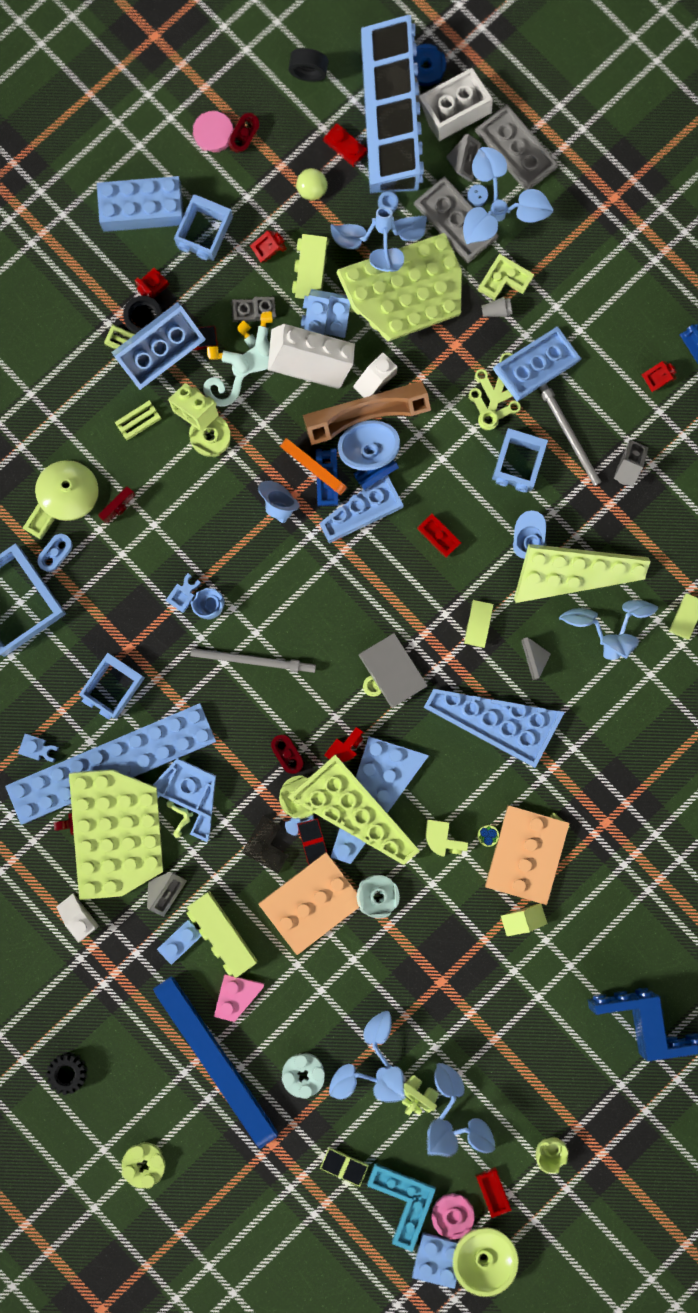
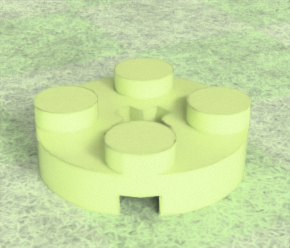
M219 416L202 432L193 425L190 427V442L193 448L203 456L217 457L230 444L231 431L226 421ZM214 431L215 438L210 439V441L206 440L207 436L205 433Z
M304 776L289 778L280 790L279 802L281 808L293 819H304L314 814V812L287 798L308 779Z
M148 1142L132 1146L123 1157L121 1165L122 1176L134 1187L151 1188L161 1179L165 1171L166 1164L161 1150L156 1145ZM143 1160H146L149 1169L140 1170L138 1162L142 1163Z

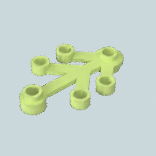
M504 353L500 357L499 363L513 354ZM484 369L477 370L475 380L481 383L490 400V404L487 409L481 398V391L478 388L470 390L469 399L476 404L480 412L478 417L480 427L484 430H493L498 425L499 419L509 414H517L520 411L521 405L519 402L511 401L507 407L496 411L499 403L513 396L508 390L502 392L504 384L499 377L493 389L488 379L487 371ZM483 373L485 375V378L480 379L478 377V374ZM477 392L479 397L473 398L471 393ZM516 405L518 409L513 411L510 406ZM489 417L492 419V422L488 424L484 419Z

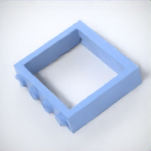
M16 543L0 554V568L16 558L53 613L8 645L4 646L0 640V655L4 657L66 615V612L21 547Z

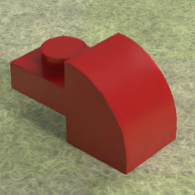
M356 727L344 743L336 739L324 756L331 759L336 755L341 762L353 759L357 754L351 748L352 746L357 748L364 739L361 736L363 731Z

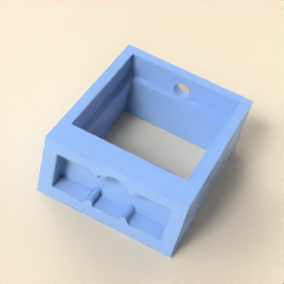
M193 194L174 237L176 246L181 251L196 253L203 260L210 259L214 261L233 218L231 209ZM197 211L222 221L210 249L185 239Z
M508 428L492 480H495V483L501 486H515V489L520 492L532 491L548 440ZM509 443L538 451L530 481L500 472Z
M107 653L79 695L83 697L82 702L91 708L95 705L100 709L99 714L108 720L111 717L117 719L145 677ZM110 665L134 680L114 711L90 695Z

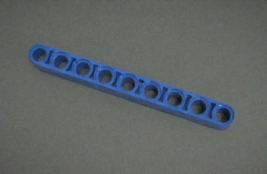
M170 976L153 988L155 995L255 1144L261 1149L279 1135L274 1125L177 981Z

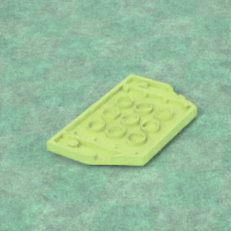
M444 233L399 248L404 255V264L398 271L385 272L378 270L367 259L338 269L336 272L353 311L358 315L361 314L369 321V325L379 331L381 336L388 342L461 314L462 270Z
M113 769L70 772L69 783L79 900L120 897L162 873L163 859L157 787L121 774Z

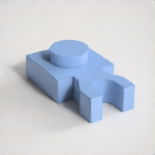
M188 573L184 578L183 586L177 584L165 600L182 613L185 612L195 597L191 592L201 585L199 580L194 585H190L189 580L192 576Z
M25 734L18 754L40 760L41 756H43L47 761L55 762V758L49 756V751H58L59 747L45 746L46 740Z

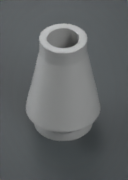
M502 297L482 305L483 317H508V315H511L510 298Z

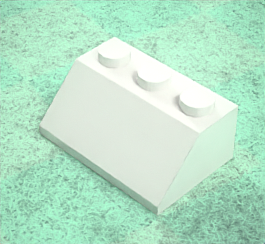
M473 68L419 96L427 122L438 141L492 113L493 99Z

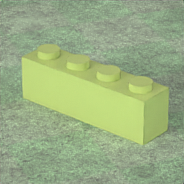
M210 891L187 907L189 910L187 912L188 917L193 923H198L201 928L199 929L201 936L205 941L209 939L213 945L211 947L212 952L217 958H222L225 963L223 967L229 976L233 974L237 978L258 962Z

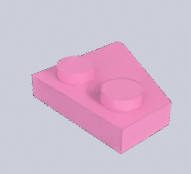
M224 974L214 1017L235 1022L263 989L265 983L241 977L235 978L233 975Z

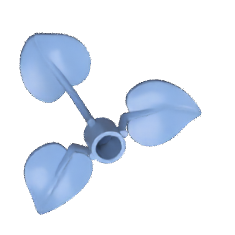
M479 148L473 159L472 171L474 176L480 181L488 182L493 179L494 202L488 213L482 207H475L467 213L463 225L466 244L483 242L494 237L498 230V222L502 221L506 213H510L516 207H518L516 211L517 218L527 223L544 220L553 213V208L546 196L536 189L523 191L519 196V203H514L510 207H507L505 201L498 200L496 177H502L506 174V159L499 151L493 148Z
M381 207L377 209L376 218H372V224L367 232L362 226L356 224H331V234L339 246L345 249H357L361 246L362 241H367L375 226L378 232L383 234L384 250H374L369 257L370 264L381 271L395 272L403 266L404 255L397 248L388 249L387 233L391 229L394 235H399L402 240H419L425 234L427 216L408 217L394 221L392 210L387 207Z
M642 600L625 602L622 609L628 613H626L619 635L603 636L599 621L596 619L598 614L590 609H571L563 613L559 620L577 627L595 624L600 637V644L604 645L603 657L609 660H616L622 656L626 659L639 644L638 638L624 634L629 617L632 615L638 618L648 617L658 610V606Z
M384 1011L373 1017L364 1029L365 1042L368 1044L373 1043L372 1046L384 1063L385 1068H380L376 1073V1078L361 1073H355L356 1068L352 1064L343 1065L335 1072L330 1082L329 1094L331 1097L340 1100L349 1097L355 1090L356 1078H363L376 1083L374 1086V1096L378 1100L394 1102L405 1099L402 1070L388 1064L377 1044L385 1043L390 1035L391 1014L389 1011Z
M437 1063L435 1071L436 1087L442 1095L451 1097V1101L441 1116L430 1124L427 1131L428 1154L443 1156L455 1154L458 1149V1141L455 1135L461 1133H468V1142L475 1150L483 1153L493 1152L495 1150V1141L490 1128L483 1120L478 1118L471 1119L468 1123L469 1128L452 1131L453 1128L450 1122L443 1120L456 1101V1096L461 1097L464 1094V1084L460 1075L453 1068L443 1063Z

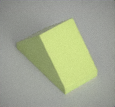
M541 903L500 915L507 936L528 933L548 924Z

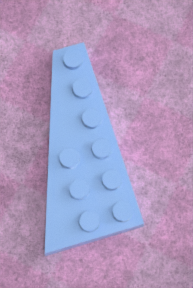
M433 689L423 707L534 768L537 766L565 713Z
M368 737L356 779L383 810L388 813L429 755ZM340 828L330 858L351 864L365 845V842Z

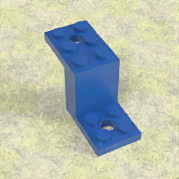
M648 988L636 989L635 993L627 994V991H619L610 997H606V994L594 995L593 999L588 1000L589 1009L596 1015L632 1010L638 1051L646 1061L698 1054V1034L685 1035L686 1038L677 1039V1037L666 1038L660 997L652 991H648Z

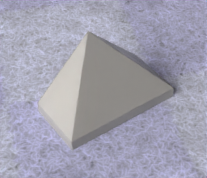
M466 134L446 157L457 174L472 182L474 178L472 163L481 147V143L471 135Z
M527 637L522 639L521 642L532 680L540 678L551 654Z
M172 872L149 880L147 908L164 917L187 881Z

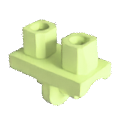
M414 1075L404 1083L406 1097L402 1100V1103L407 1106L405 1113L410 1115L414 1111L420 1115L422 1109L430 1113L437 1107L435 1102L439 1093L430 1087L427 1088L424 1095L419 1093L417 1090L422 1081Z

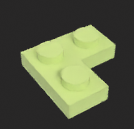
M499 254L478 287V291L494 301L505 284L523 294L532 281L534 274Z

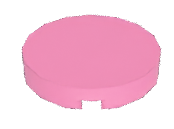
M208 111L196 119L193 126V136L196 144L202 150L220 152L229 146L228 138L233 131V126L225 114L218 111Z
M454 1193L443 1195L436 1201L432 1209L431 1216L434 1228L443 1237L455 1240L462 1238L471 1231L475 1214L471 1203L462 1195Z

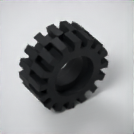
M63 1053L51 1062L47 1068L46 1077H48L47 1084H51L50 1089L52 1091L55 1089L57 1094H73L84 1084L87 1078V1067L84 1066L85 1061H81L79 1055L74 1056V1053ZM70 1066L73 1068L75 1077L72 1081L65 1082L60 1078L59 1070L61 1067Z

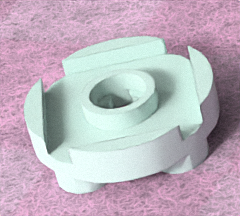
M373 875L360 882L357 890V903L362 913L373 918H385L399 904V889L390 878L382 875ZM376 891L383 895V898H380L378 903L373 898Z
M309 1053L296 1054L290 1057L282 1071V1082L286 1090L293 1096L303 1099L315 1095L324 1083V1069L321 1061ZM299 1071H308V1080H299L300 1076L297 1073Z

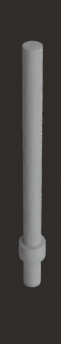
M544 384L539 387L542 392L540 395L544 402L547 401L592 484L594 486L600 484L601 481L557 404L552 388Z
M191 649L192 657L290 669V672L296 673L298 671L315 673L316 669L315 664L300 663V660L294 659L285 661Z

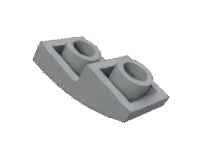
M254 297L253 300H232L231 302L233 322L261 321V314L266 311L272 312V319L276 318L274 297Z

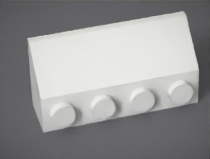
M283 324L271 329L268 370L338 389L353 365L355 344Z

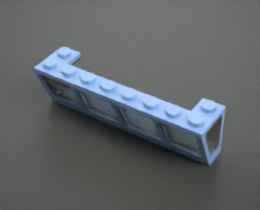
M405 15L361 28L370 193L418 191L419 183H423L424 164L423 161H419V155H422L423 147L422 142H418V135H421V122H417V115H420V102H416V95H419V83L415 82L414 76H418V64L413 61V56L417 55L416 43H414L415 23H411V15Z

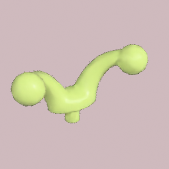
M168 800L166 806L182 814L184 817L173 833L174 837L179 838L182 835L180 830L190 822L193 812L188 813L187 808H179L174 805V802Z

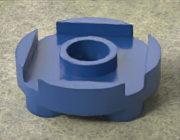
M432 44L417 45V55L413 56V61L418 64V76L415 77L419 85L431 86L440 83L446 70L445 55ZM406 59V71L409 73L408 59ZM424 61H427L431 67L424 69L421 65H423Z

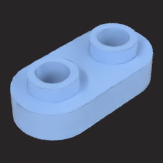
M65 534L55 535L39 554L37 559L39 567L46 572L55 571L71 552L73 547L72 540ZM61 542L66 543V546L63 549L59 548V544ZM49 558L53 559V563L51 565L46 564V561Z

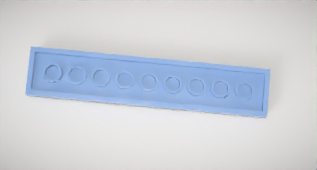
M199 703L8 784L5 787L20 824L23 825L71 804L70 772L113 769L134 778L177 758L216 743V739L204 710Z

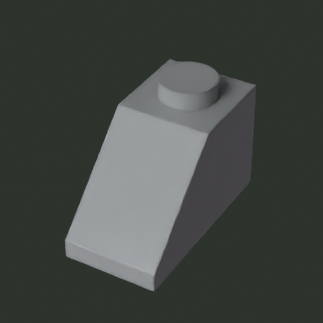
M629 440L616 469L614 479L623 485L633 487L643 469L649 447Z

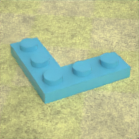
M375 1163L367 1186L406 1201L392 1244L413 1252L436 1189L434 1186Z

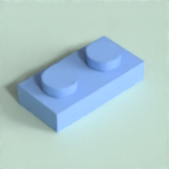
M188 919L157 950L172 965L201 937L199 929Z

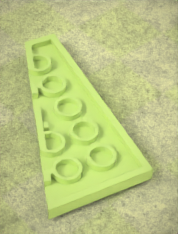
M529 544L514 600L515 603L645 580L650 559L641 556Z

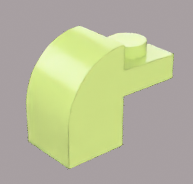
M427 819L425 838L433 852L445 857L446 848L449 849V853L462 855V851H467L468 842L447 839L448 822Z

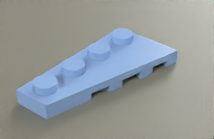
M387 475L357 495L352 496L345 505L339 507L319 524L327 541L331 543L404 507Z

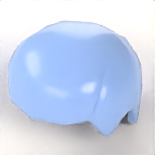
M205 588L196 592L194 600L191 601L193 612L200 618L208 620L219 616L225 604L223 595L214 588Z

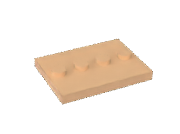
M508 805L485 887L547 905L570 823Z
M327 852L258 904L296 955L359 908L357 892Z

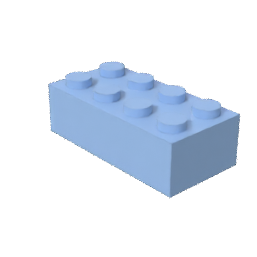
M179 176L97 183L99 223L103 232L180 226L184 214Z
M177 302L111 353L139 390H141L206 339L183 307Z

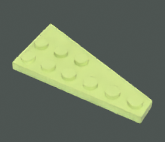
M336 755L329 759L287 797L403 865L420 851Z

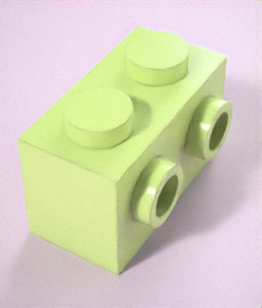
M186 383L168 399L173 412L201 432L219 416L216 402L211 397L202 395L196 387L192 388Z

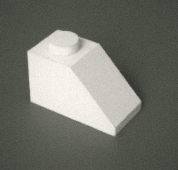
M382 353L367 367L353 388L363 398L375 395L397 374V366Z
M74 893L56 907L65 926L78 942L85 939L99 927Z

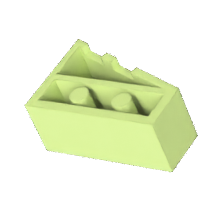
M302 234V239L298 238L297 251H300L299 260L296 259L294 272H298L297 281H293L292 293H295V298L304 299L305 296H309L311 289L322 291L327 259V245H329L328 237Z

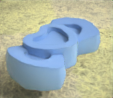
M314 815L304 819L291 818V820L286 821L285 828L287 833L297 836L299 833L297 823L312 820Z

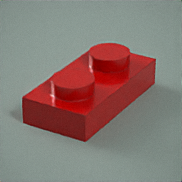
M338 123L324 136V142L353 167L367 153V149Z
M433 514L417 527V530L445 558L461 544Z

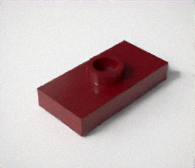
M125 487L98 516L105 524H108L116 515H121L126 510V505L136 495L129 487Z

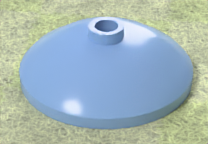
M373 420L351 426L342 434L338 442V452L341 460L349 467L357 470L381 468L389 464L396 457L400 449V439L397 431L387 423Z

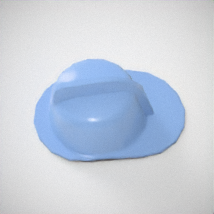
M263 481L259 484L258 491L265 500L267 514L276 518L281 523H285L293 511L298 510L300 507L299 502L283 485L274 481Z
M527 511L520 515L516 521L513 550L518 557L525 559L529 544L546 546V520L538 511Z

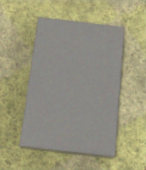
M395 633L358 655L391 708L427 687L426 682Z

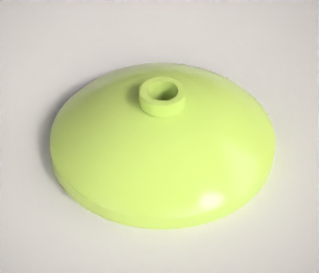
M66 460L55 462L41 472L36 482L35 493L38 504L46 514L58 520L71 521L85 516L93 509L98 499L99 489L97 480L90 469L81 463ZM64 483L70 484L68 488L62 487Z
M478 1228L464 1235L456 1245L453 1253V1270L458 1282L468 1292L484 1297L493 1296L507 1289L513 1282L518 1270V1255L513 1243L504 1233L492 1228ZM482 1254L487 1255V1258L485 1260L480 1259V1256Z

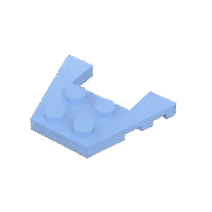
M177 758L153 784L157 787L158 798L161 796L199 814L190 835L208 842L210 838L216 775Z

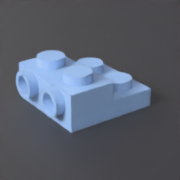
M311 289L309 296L304 298L303 308L307 309L306 315H302L300 327L322 335L326 334L345 338L351 305L347 295Z

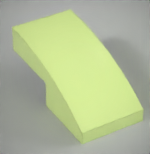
M473 600L464 644L485 647L493 604Z

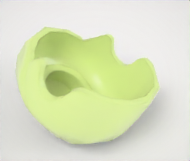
M313 168L304 170L298 176L296 182V189L301 197L310 201L320 199L325 194L328 186L324 174Z
M556 1137L543 1139L537 1145L535 1157L540 1170L547 1174H556L562 1165L567 1164L568 1149L563 1141Z

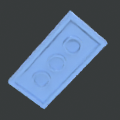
M557 326L495 365L493 370L516 402L577 364L581 357Z

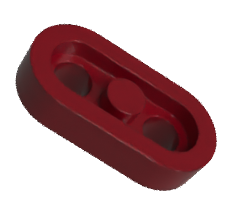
M245 113L239 118L228 138V145L232 151L241 153L248 148L259 128V120L256 115ZM245 122L250 124V128L245 127ZM235 139L240 141V146L236 145Z
M286 735L274 737L271 742V749L281 766L287 773H298L303 767V759L294 744ZM281 741L286 744V747L282 750L278 748V743ZM290 760H296L297 765L295 767H290Z

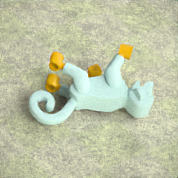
M271 311L261 314V326H258L256 338L253 334L247 333L251 326L245 321L238 325V331L246 338L244 340L250 348L243 355L224 350L223 353H219L218 346L207 347L208 357L212 360L221 359L222 362L232 364V371L236 376L232 392L225 399H218L211 392V386L216 385L218 392L224 393L225 385L223 381L212 377L204 383L203 391L205 396L211 397L217 406H228L237 399L242 380L245 376L268 369L270 342L267 339L269 328L266 327V323H273Z

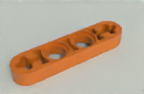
M285 438L281 443L280 447L339 495H342L347 489L341 481L290 440Z

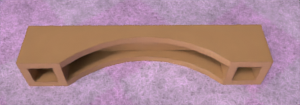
M422 381L305 414L303 419L311 445L331 440L346 428L368 419L391 415L414 416L431 411L428 393Z

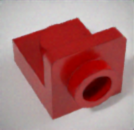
M269 230L250 245L261 263H265L279 250L284 251L287 249L281 234Z
M155 268L148 272L141 280L139 278L135 280L138 293L141 296H148L153 299L169 285L168 281Z
M661 361L641 374L652 392L677 379L674 375L677 373L671 362L667 363L666 361Z

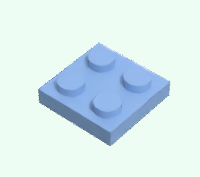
M422 1232L412 1278L455 1289L457 1278L453 1270V1253L459 1241Z

